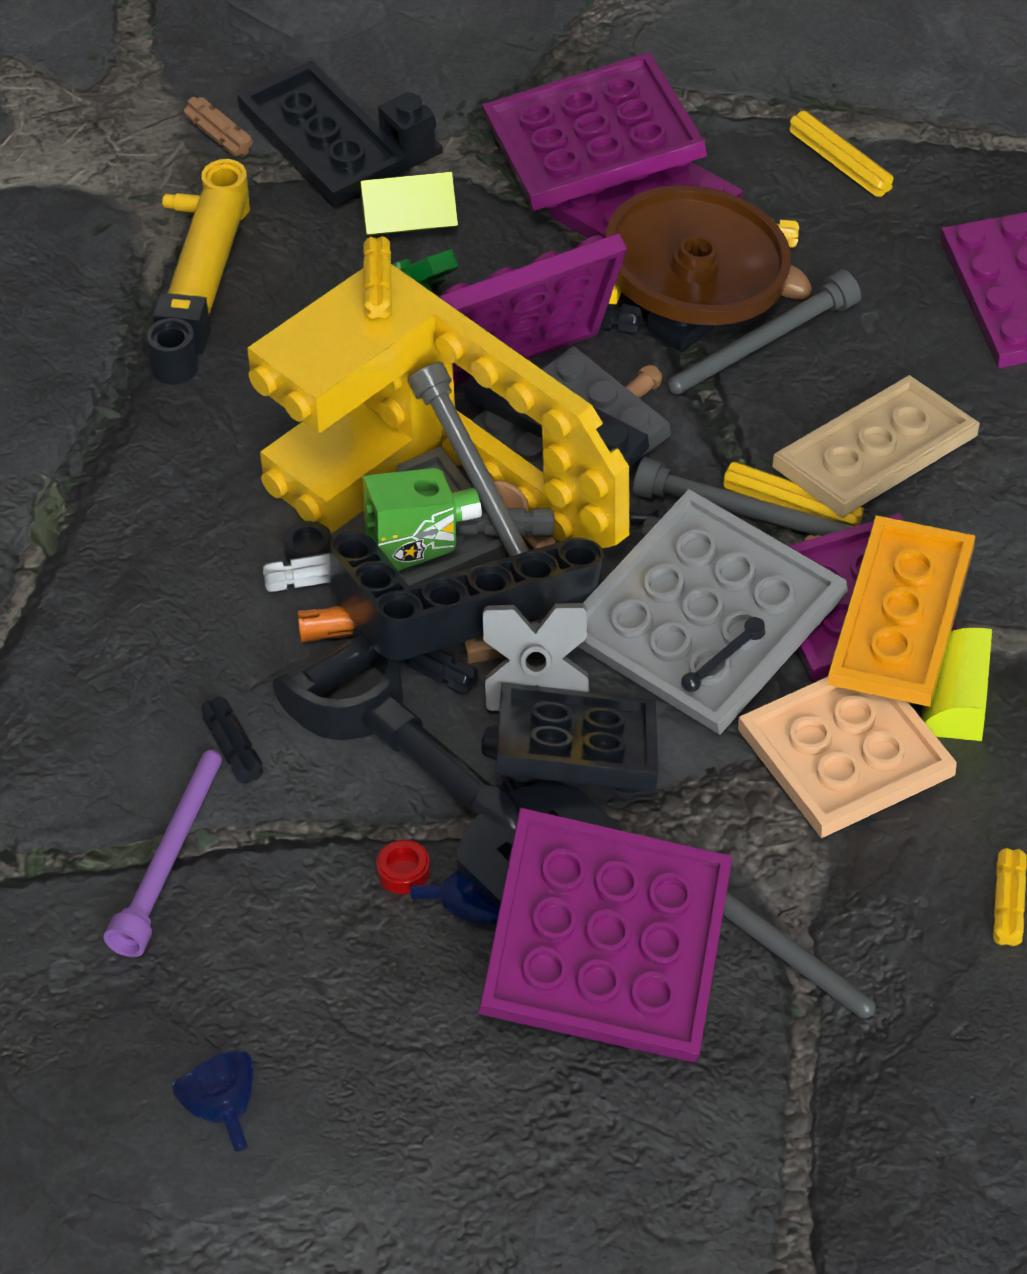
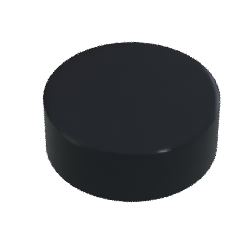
M312 521L299 522L291 526L283 536L284 556L290 564V559L330 553L332 541L330 530L325 525Z

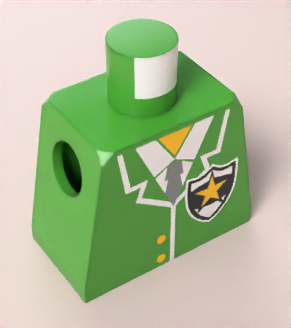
M437 468L363 476L365 534L377 543L397 571L452 552L456 548V523L478 518L482 515L481 503L476 489L470 488L451 493L443 472Z

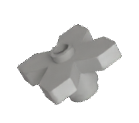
M584 603L555 604L541 623L531 624L515 605L484 607V641L507 657V659L485 676L486 708L489 711H499L501 682L589 692L588 672L566 657L568 653L587 639V608ZM532 652H540L545 658L534 660L527 656Z

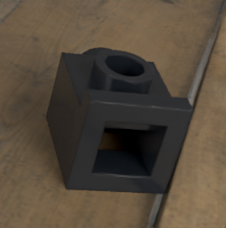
M406 92L378 106L380 128L409 156L410 169L443 153V146L434 138V129H436L435 116L427 105L422 104L420 96Z

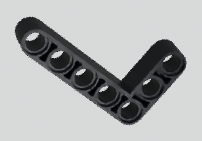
M351 531L341 533L331 541L329 587L381 656L393 660H403L482 637L483 609L486 606L515 605L529 622L545 618L555 604L583 603L600 585L603 550L600 545L592 540L573 538L409 586L370 536L361 532Z

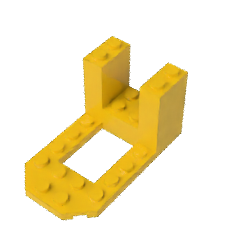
M391 263L392 312L387 318L376 317L370 319L364 314V276L362 268L247 348L250 366L249 379L255 390L263 396L271 397L283 406L294 420L301 422L260 451L263 472L261 480L265 489L273 497L282 498L295 508L304 521L321 523L330 530L331 534L364 511L363 476L396 472L399 464L439 447L444 449L455 465L462 466L431 404L425 405L422 398L416 399L407 382V379L417 371L431 364L443 362L452 379L448 385L452 390L449 397L454 407L452 363L457 364L471 374L481 386L492 389L506 399L517 412L527 414L542 425L544 473L457 411L493 481H506L520 489L528 500L529 512H533V508L553 510L555 527L552 536L558 541L585 538L596 542L601 548L616 546L629 536V466L618 448L609 451L596 430L603 423L593 406Z

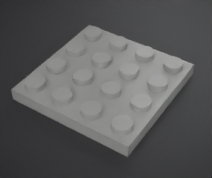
M688 489L583 602L587 608V639L577 647L721 735L848 593L847 582L844 578ZM757 617L764 621L766 633L761 639H750L702 679L701 686L697 691L687 692L682 688L681 678L688 672L695 673L744 632V625L748 619Z

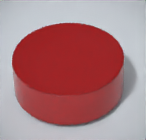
M410 840L391 842L384 846L377 856L378 880L390 892L397 894L413 893L421 889L429 880V854L417 842Z

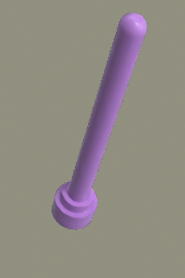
M207 750L202 754L129 908H124L120 913L113 915L103 937L107 946L120 955L138 957L144 953L152 936L151 921L149 919L150 912L221 765L222 758L217 751Z

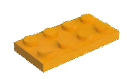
M876 515L830 667L828 685L931 706L974 551L975 535Z

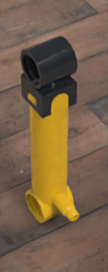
M220 159L205 166L201 177L203 186L201 195L177 193L175 195L165 194L162 198V206L164 208L174 209L178 212L194 213L169 290L167 293H160L153 313L154 324L147 331L151 370L154 377L161 383L169 385L181 384L195 376L198 371L197 353H204L211 332L209 315L240 220L246 217L250 211L247 171L244 165L235 160Z

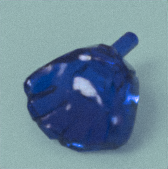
M458 869L444 880L443 885L411 886L410 894L412 899L442 898L444 908L462 920L479 925L496 924L498 910L458 872Z
M237 1050L220 1053L211 1057L210 1060L203 1061L182 1079L179 1078L175 1081L172 1087L173 1094L185 1109L195 1117L203 1118L206 1121L215 1123L224 1121L234 1151H241L248 1147L238 1116L246 1112L252 1092L253 1063L249 1053L244 1051L240 1053Z

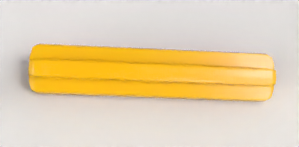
M801 110L797 115L792 116L789 130L794 136L875 197H882L886 192L892 190L894 179L892 174L809 112Z
M732 462L724 475L723 486L727 490L848 525L858 526L861 524L863 518L862 507L841 517L797 484L785 478L739 462Z

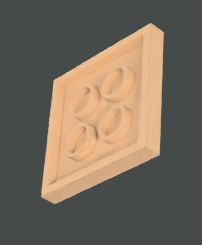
M829 676L739 717V732L820 838L826 837L945 781L956 774L957 762L908 702L828 685Z

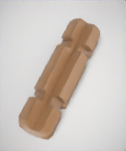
M191 97L187 101L188 105L184 109V115L193 124H197L199 129L220 146L223 145V148L233 157L239 155L245 157L249 153V148L253 144L250 135L242 129L239 130V127L217 108L214 109L212 104L203 97Z

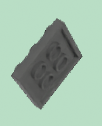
M575 346L541 369L593 407L648 434L649 448L641 457L671 436L670 423ZM488 410L483 411L471 420L544 473L542 438Z

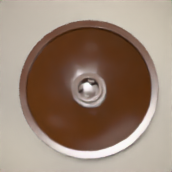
M674 185L659 187L637 194L625 201L617 208L608 222L605 238L619 233L627 248L615 283L616 286L632 301L662 317L696 325H725L742 322L769 309L777 302L786 287L791 267V252L784 233L765 212L733 194L700 186Z

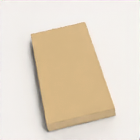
M908 375L776 452L773 457L772 467L838 515L844 517L978 436L980 423Z

